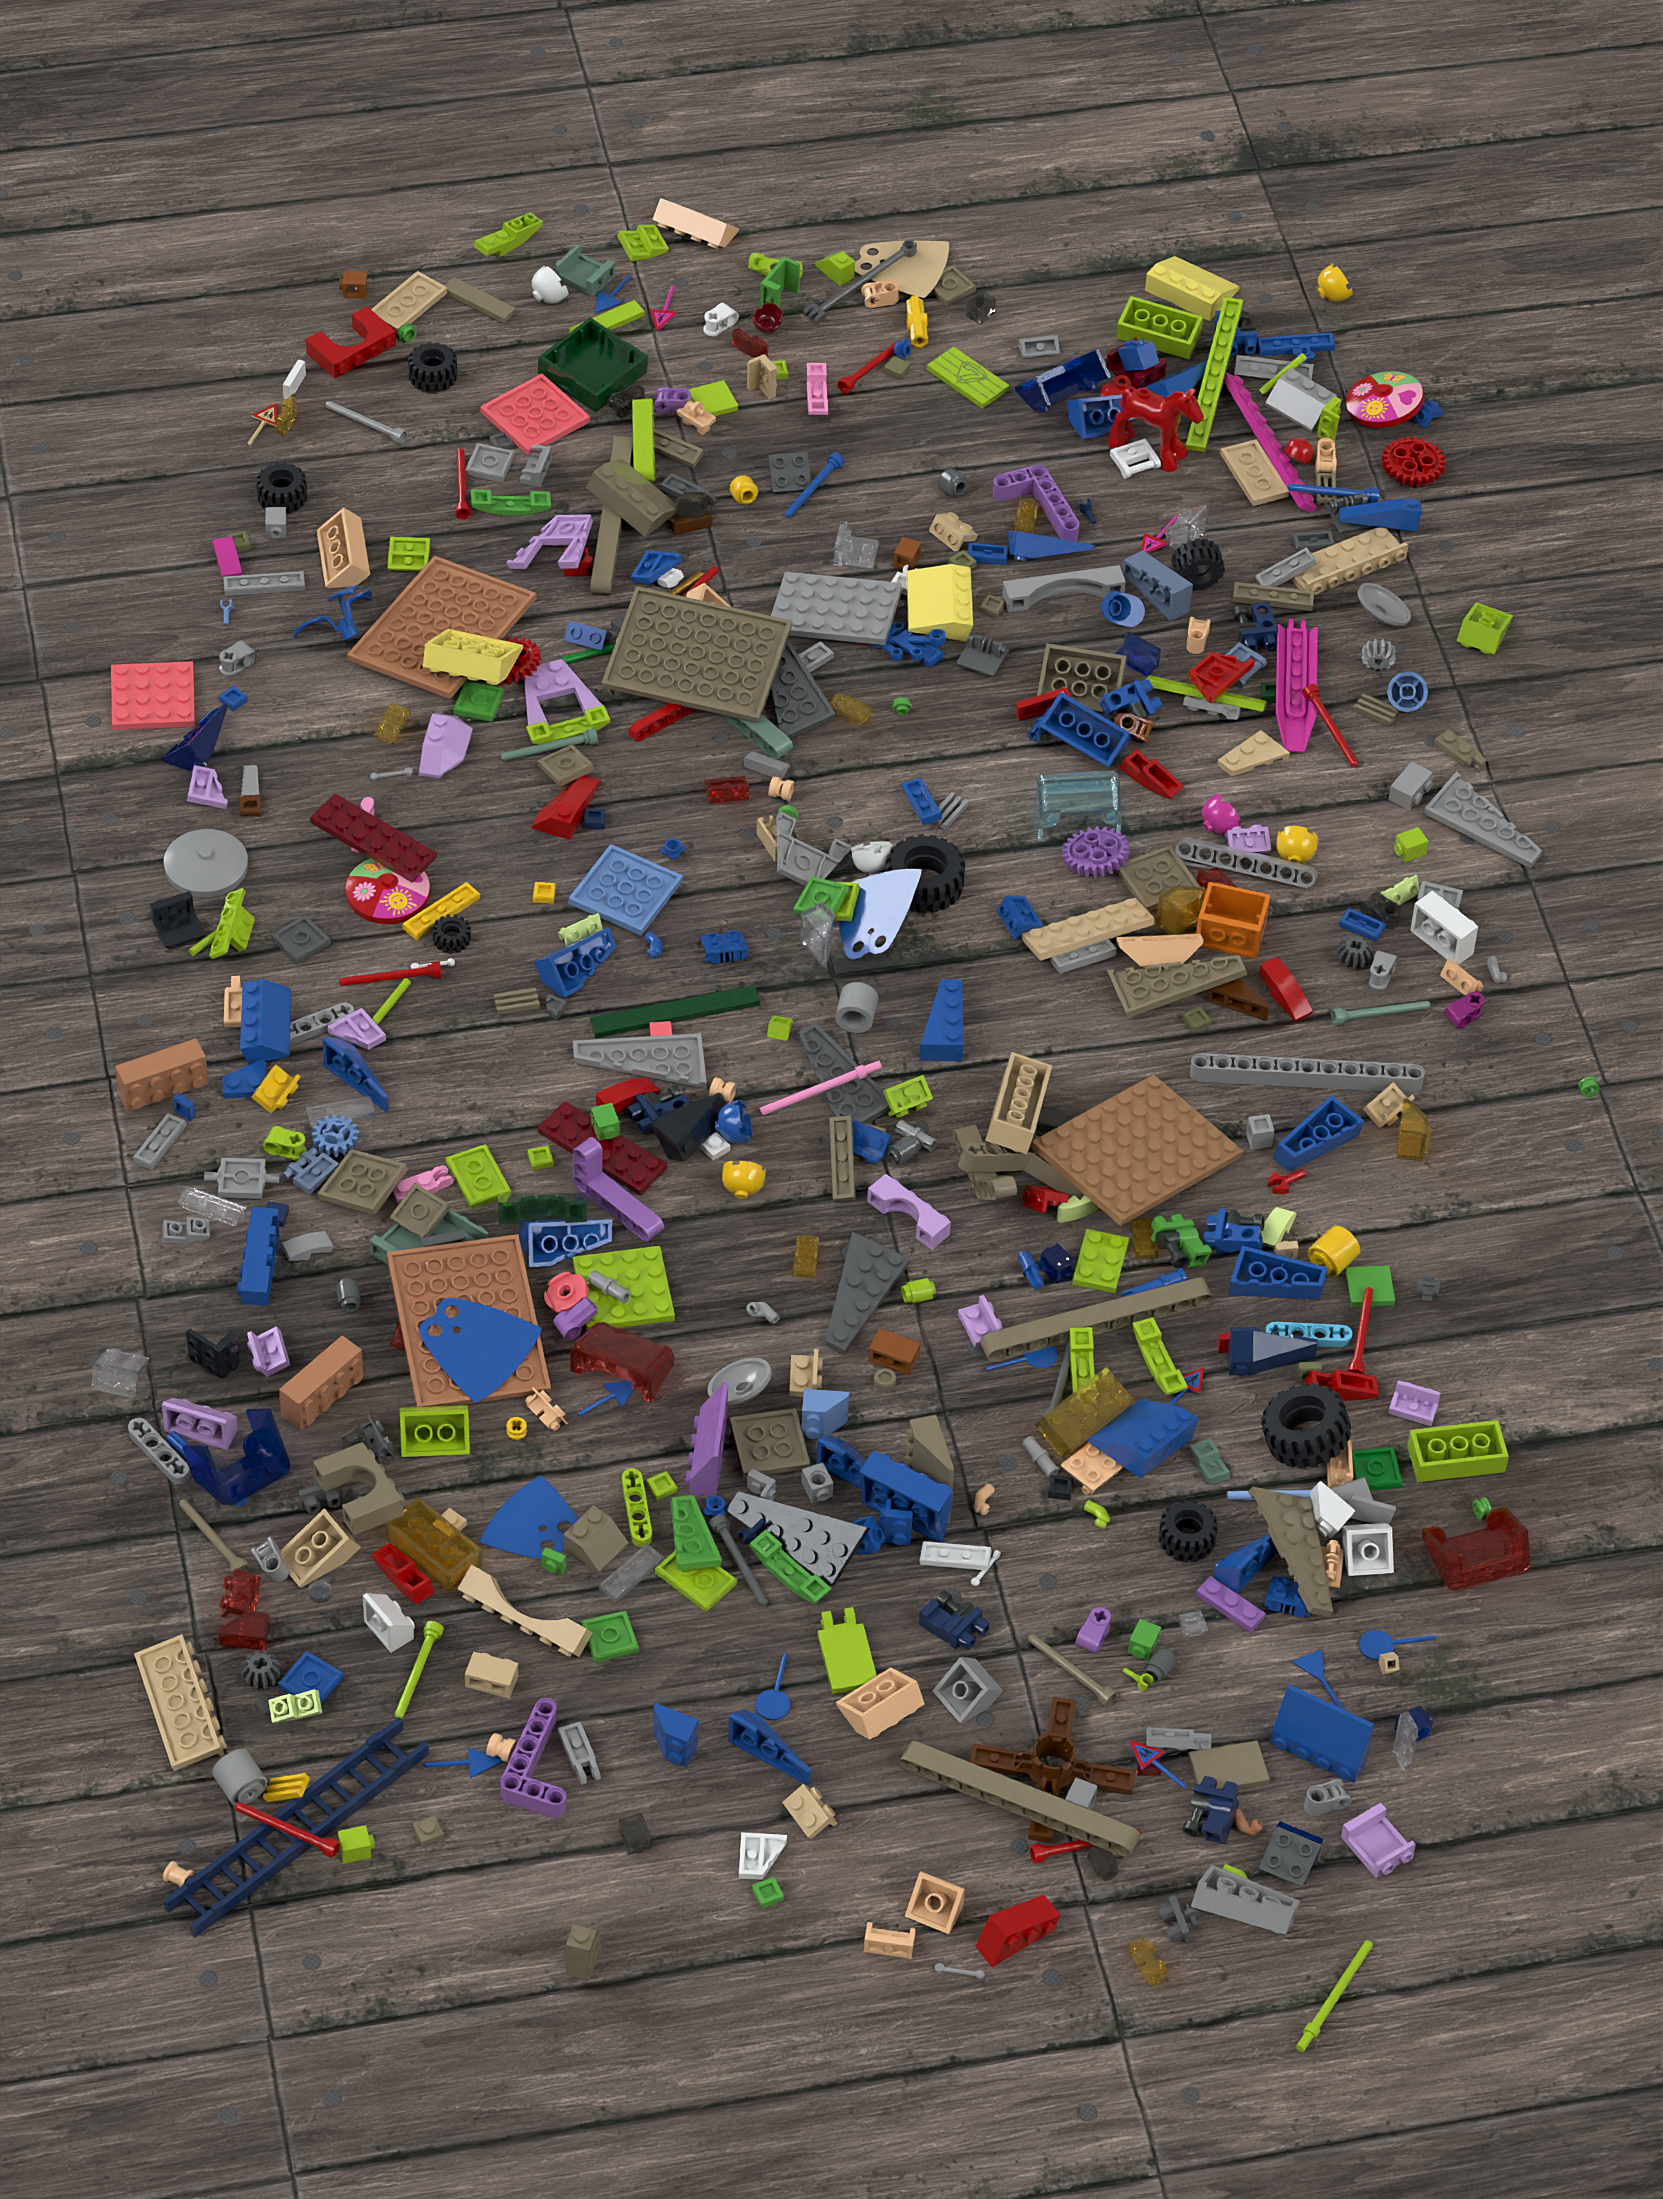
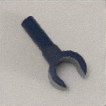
M1087 498L1086 504L1080 500V512L1086 513L1091 524H1095L1096 521L1091 511V499Z
M761 1518L750 1530H740L738 1532V1537H744L741 1544H750L755 1539V1533L765 1523L764 1519Z

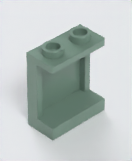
M577 244L562 259L556 262L555 273L559 276L561 282L593 297L615 277V262L608 260L606 263L601 264L581 253V246Z

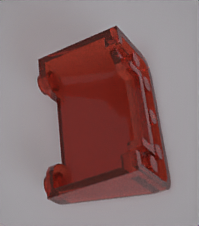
M596 1322L571 1348L570 1371L581 1375L585 1368H587L588 1372H591L594 1367L631 1381L632 1389L638 1387L642 1391L641 1399L652 1402L673 1367L675 1357L671 1348L666 1345L657 1344L613 1327L606 1322Z
M1506 1506L1492 1510L1486 1517V1528L1446 1539L1445 1532L1438 1526L1422 1529L1423 1542L1443 1583L1452 1591L1524 1572L1530 1565L1528 1530Z

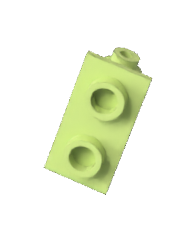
M1417 875L1410 878L1406 877L1403 881L1394 885V888L1381 891L1378 900L1381 903H1386L1387 910L1390 911L1418 895L1420 888Z
M599 913L592 916L589 915L586 919L566 928H561L558 932L559 938L561 940L564 939L567 946L602 930Z

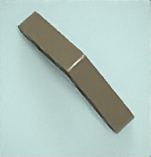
M976 1125L953 1129L954 1142L960 1157L966 1144L983 1143ZM967 1172L978 1199L997 1200L1017 1195V1187L1013 1176L996 1175L995 1172Z
M969 1143L965 1145L958 1162L959 1168L969 1173L1025 1171L1055 1190L1069 1194V1198L1076 1196L1081 1200L1084 1196L1078 1188L1031 1148V1144L1027 1154L992 1143Z

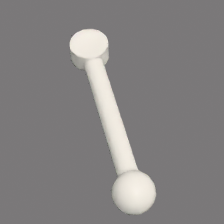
M452 958L440 962V966H454L455 960ZM413 963L411 969L427 967L428 964L419 965L418 963Z
M996 1550L993 1553L989 1568L1000 1557V1551ZM981 1570L977 1577L972 1578L971 1584L978 1586L980 1579L987 1570Z

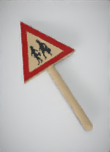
M277 403L251 415V417L262 422L248 441V445L253 443L266 423L278 427Z

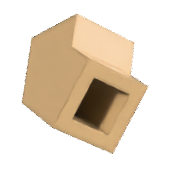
M1394 1652L1380 1654L1378 1663L1382 1674L1399 1670L1398 1656Z

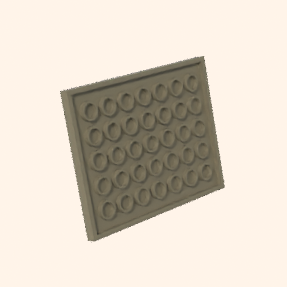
M636 586L604 674L602 688L759 723L792 628V621Z

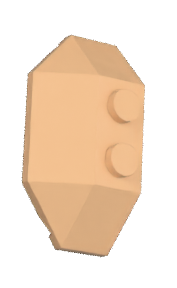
M1200 933L1116 937L1119 947L1139 966H1143V968H1146L1148 965L1181 962L1182 965L1203 944V938Z

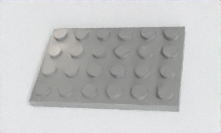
M785 572L771 616L792 621L789 636L886 645L902 592V583Z

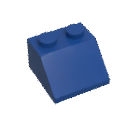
M655 1703L653 1733L663 1756L672 1764L687 1767L698 1746L699 1720Z

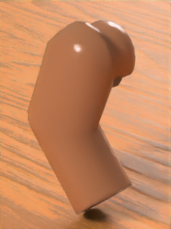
M1241 1809L1236 1810L1233 1821L1238 1830L1251 1836L1259 1835L1260 1831L1263 1830L1262 1822L1255 1819L1251 1823L1246 1820Z

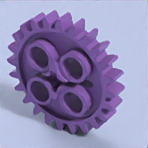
M1096 826L1095 830H1091L1088 827L1087 832L1080 830V835L1073 834V839L1068 838V843L1063 844L1064 849H1062L1066 868H1071L1072 873L1077 871L1078 876L1085 873V877H1088L1090 874H1093L1094 878L1097 877V874H1101L1104 877L1105 872L1113 874L1112 869L1120 870L1119 865L1125 866V861L1129 860L1130 848L1126 836H1121V831L1115 833L1114 828L1107 831L1106 826L1102 830H1099L1098 826Z

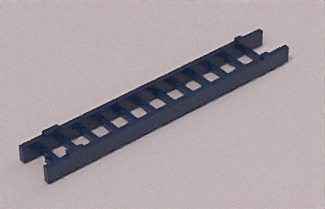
M398 1717L382 1731L376 1732L366 1740L364 1745L308 1787L302 1797L294 1798L272 1816L286 1822L295 1815L311 1830L309 1833L323 1838L428 1756L429 1744L424 1741L408 1755L397 1745H394L390 1740L403 1731V1720ZM382 1746H385L397 1758V1761L392 1764L389 1770L372 1755ZM364 1760H367L382 1774L371 1784L354 1769ZM347 1774L351 1775L364 1788L354 1797H351L337 1783ZM330 1787L346 1802L336 1811L332 1810L319 1797ZM312 1801L328 1815L318 1825H315L301 1811ZM262 1823L194 1877L187 1879L185 1884L165 1898V1910L169 1913L186 1901L201 1916L190 1924L191 1935L196 1938L313 1845L278 1830L292 1844L280 1854L264 1839L275 1831L276 1828ZM257 1844L274 1858L263 1868L246 1853ZM239 1858L256 1872L245 1882L228 1868ZM221 1872L238 1887L226 1897L210 1882ZM203 1886L219 1901L213 1904L212 1908L208 1911L191 1896Z

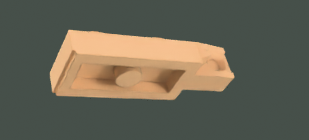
M231 976V987H226L225 1028L241 1027L242 987L240 976Z

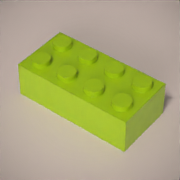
M1130 296L1117 324V339L1129 341L1136 337L1138 340L1152 341L1158 351L1190 359L1202 333L1203 317Z
M1498 1420L1410 1430L1407 1445L1417 1482L1503 1473L1506 1471L1509 1457Z

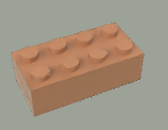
M197 1039L115 1066L118 1095L127 1112L160 1102L163 1099L175 1096L178 1092L182 1094L208 1084L206 1056Z
M343 1335L279 1389L281 1416L300 1431L307 1425H311L319 1414L327 1411L334 1401L342 1398L349 1388L362 1380V1349Z

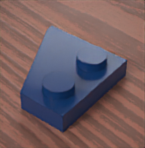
M647 550L631 575L632 582L642 584L653 583L682 562L681 554Z
M265 1059L222 1076L223 1099L251 1097L266 1077Z

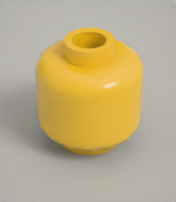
M746 475L736 477L730 484L731 495L739 504H750L758 496L756 484Z

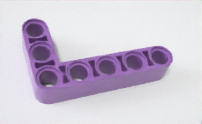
M1033 465L1000 474L994 478L992 495L996 500L1006 501L1033 493L1060 539L1074 542L1078 540L1079 521L1044 466Z
M589 1137L573 1150V1182L583 1194L645 1242H648L664 1229V1223L658 1215L602 1172V1147L595 1138Z
M542 1698L535 1704L501 1778V1797L509 1804L558 1818L566 1812V1792L560 1787L531 1778L557 1719L556 1703L550 1698Z

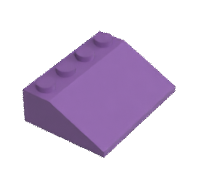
M723 1383L700 1407L699 1416H695L694 1429H697V1434H692L691 1447L694 1448V1453H689L688 1466H692V1469L687 1471L686 1484L690 1485L689 1494L717 1496L727 1427L728 1383Z

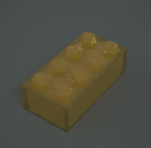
M1106 1367L1043 1416L1035 1426L1064 1460L1086 1443L1091 1436L1127 1410L1135 1400Z
M419 1496L403 1508L404 1516L385 1523V1539L412 1559L418 1567L448 1592L462 1582L471 1565L478 1569L482 1566V1549Z

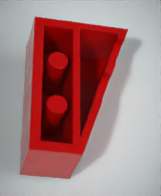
M1041 1895L990 1915L975 1947L990 1966L994 1967L1045 1935L1054 1932L1061 1914L1045 1895Z

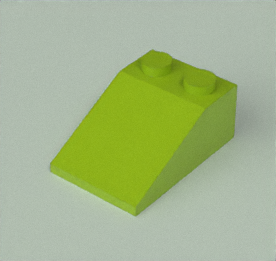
M1476 602L1463 619L1457 641L1461 642L1465 647L1478 648L1484 654H1495L1512 621L1513 615Z

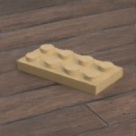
M417 271L371 310L398 334L401 326L408 323L411 324L447 294V287Z
M1257 439L1221 448L1220 455L1252 506L1289 497V490Z

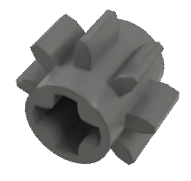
M1424 1274L1423 1279H1417L1416 1295H1421L1422 1301L1432 1302V1296L1438 1297L1440 1281L1434 1280V1275Z

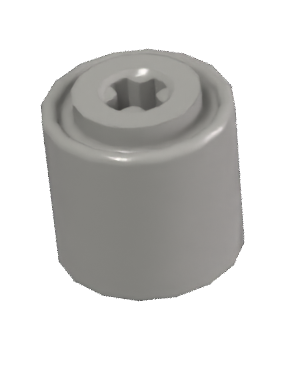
M861 982L849 983L842 988L835 1015L836 1023L841 1028L852 1033H862L872 1027L878 1003V994L874 988Z
M238 1749L225 1755L216 1763L212 1770L214 1779L233 1805L238 1802L243 1804L252 1802L267 1787L268 1781L250 1753L245 1749Z

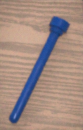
M833 452L827 458L826 467L785 511V517H792L832 470L840 469L845 461L839 453Z
M1294 483L1287 485V489L1294 492L1353 497L1363 493V495H1367L1368 503L1378 502L1379 489L1373 487L1365 490H1354Z

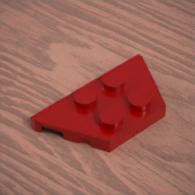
M1211 652L1189 671L1188 678L1205 699L1212 704L1254 667L1255 660L1249 658L1248 662L1236 660L1237 656Z

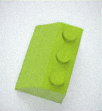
M468 1405L400 1408L402 1457L470 1454Z

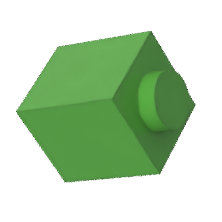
M612 1103L591 1108V1123L599 1141L620 1136V1122Z
M1140 1619L1129 1640L1128 1653L1136 1658H1143L1149 1661L1160 1640L1161 1627Z

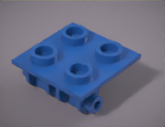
M732 930L725 934L708 933L706 936H700L706 951V963H721V956L722 962L725 963L726 952H728L729 962H732V956L733 961L748 958L747 950L749 948L742 932Z
M1272 1576L1266 1595L1265 1607H1269L1268 1610L1280 1612L1281 1605L1283 1604L1282 1613H1285L1286 1605H1290L1289 1615H1291L1293 1606H1295L1294 1616L1310 1617V1613L1297 1590L1299 1588L1298 1583L1286 1577Z

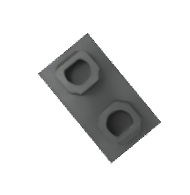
M312 1479L311 1487L298 1491L300 1508L302 1511L307 1510L310 1515L318 1513L321 1510V1505L328 1504L330 1508H336L341 1505L340 1486L324 1492L317 1480Z
M1176 1896L1169 1897L1170 1904L1161 1907L1159 1911L1164 1923L1175 1919L1178 1921L1177 1924L1166 1928L1171 1941L1176 1942L1185 1939L1187 1944L1194 1942L1187 1923H1190L1192 1927H1197V1920L1202 1916L1201 1910L1192 1908L1191 1904L1184 1905L1185 1911L1182 1912Z

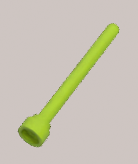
M428 1621L423 1630L425 1640L396 1709V1718L400 1717L402 1719L404 1717L432 1645L437 1639L441 1638L444 1628L435 1621Z

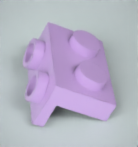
M277 1326L259 1336H256L252 1331L247 1333L249 1338L247 1345L253 1353L254 1359H252V1363L257 1371H261L268 1377L290 1366L281 1330Z
M1397 1381L1388 1414L1432 1426L1441 1393L1429 1388L1413 1385L1409 1382Z

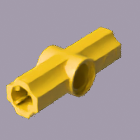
M911 296L910 299L906 300L907 331H910L911 344L916 348H923L924 345L928 344L927 313H924L923 300L918 296Z

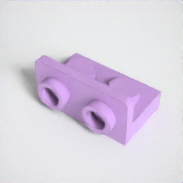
M1252 825L1250 828L1242 829V827L1236 826L1232 830H1227L1224 835L1225 840L1228 842V847L1258 854L1271 852L1268 827Z
M984 1295L979 1296L978 1304L958 1310V1316L975 1348L981 1347L980 1339L985 1334L1003 1329L1000 1319H996L991 1302H987Z

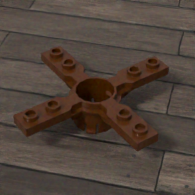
M1053 1697L1047 1734H1042L1037 1738L1033 1752L1016 1751L973 1743L970 1763L996 1773L1014 1776L1019 1773L1028 1774L1031 1780L1037 1784L1038 1790L1059 1797L1060 1790L1074 1782L1075 1778L1097 1785L1098 1790L1132 1795L1136 1770L1077 1760L1075 1758V1743L1070 1738L1076 1700ZM1046 1756H1056L1062 1758L1067 1764L1061 1766L1060 1773L1059 1767L1043 1765L1039 1760ZM1031 1820L1028 1839L1051 1843L1054 1829Z

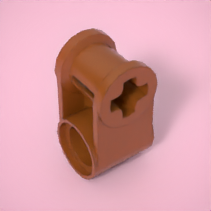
M1120 713L1114 719V723L1130 732L1131 737L1146 743L1149 742L1148 737L1152 727L1156 725L1149 720L1128 713ZM1125 717H1127L1129 720V724L1126 728H1124L1122 725V720Z

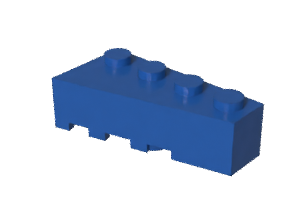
M1331 1095L1278 1144L1273 1159L1290 1172L1359 1136L1365 1121Z

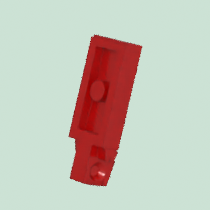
M1068 688L1057 689L1016 702V716L1018 720L1023 721L1044 714L1048 708H1051L1060 692L1071 697Z

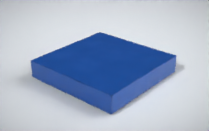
M306 1651L280 1680L278 1687L291 1695L314 1689L318 1690L320 1703L322 1704L342 1681L344 1673Z

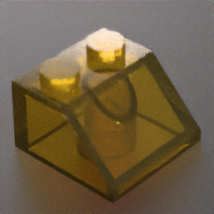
M1173 886L1168 891L1162 892L1158 898L1156 925L1169 935H1180L1198 921L1206 888L1201 886Z
M1408 1098L1403 1099L1396 1159L1423 1161L1424 1153H1428L1432 1127H1428V1117Z

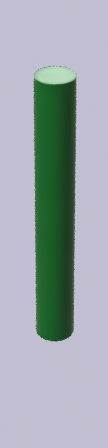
M616 643L604 646L603 650L591 649L564 656L561 659L566 664L608 654L613 652Z

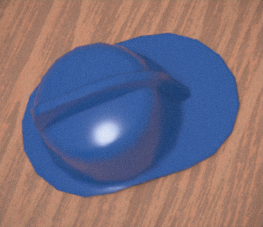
M1120 591L1108 593L1103 602L1099 604L1102 614L1108 621L1126 627L1138 625L1145 615L1144 605L1138 597Z

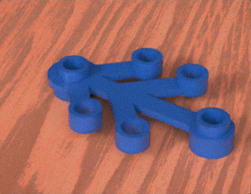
M895 622L890 628L886 645L869 643L868 645L873 648H882L891 654L893 661H900L903 658L902 649L891 645L897 644L911 653L912 660L919 661L923 658V650L918 647L916 648L910 643H931L934 647H941L946 641L945 631L942 629H934L928 636H912L913 634L920 635V633L908 632V629L904 630L902 622Z

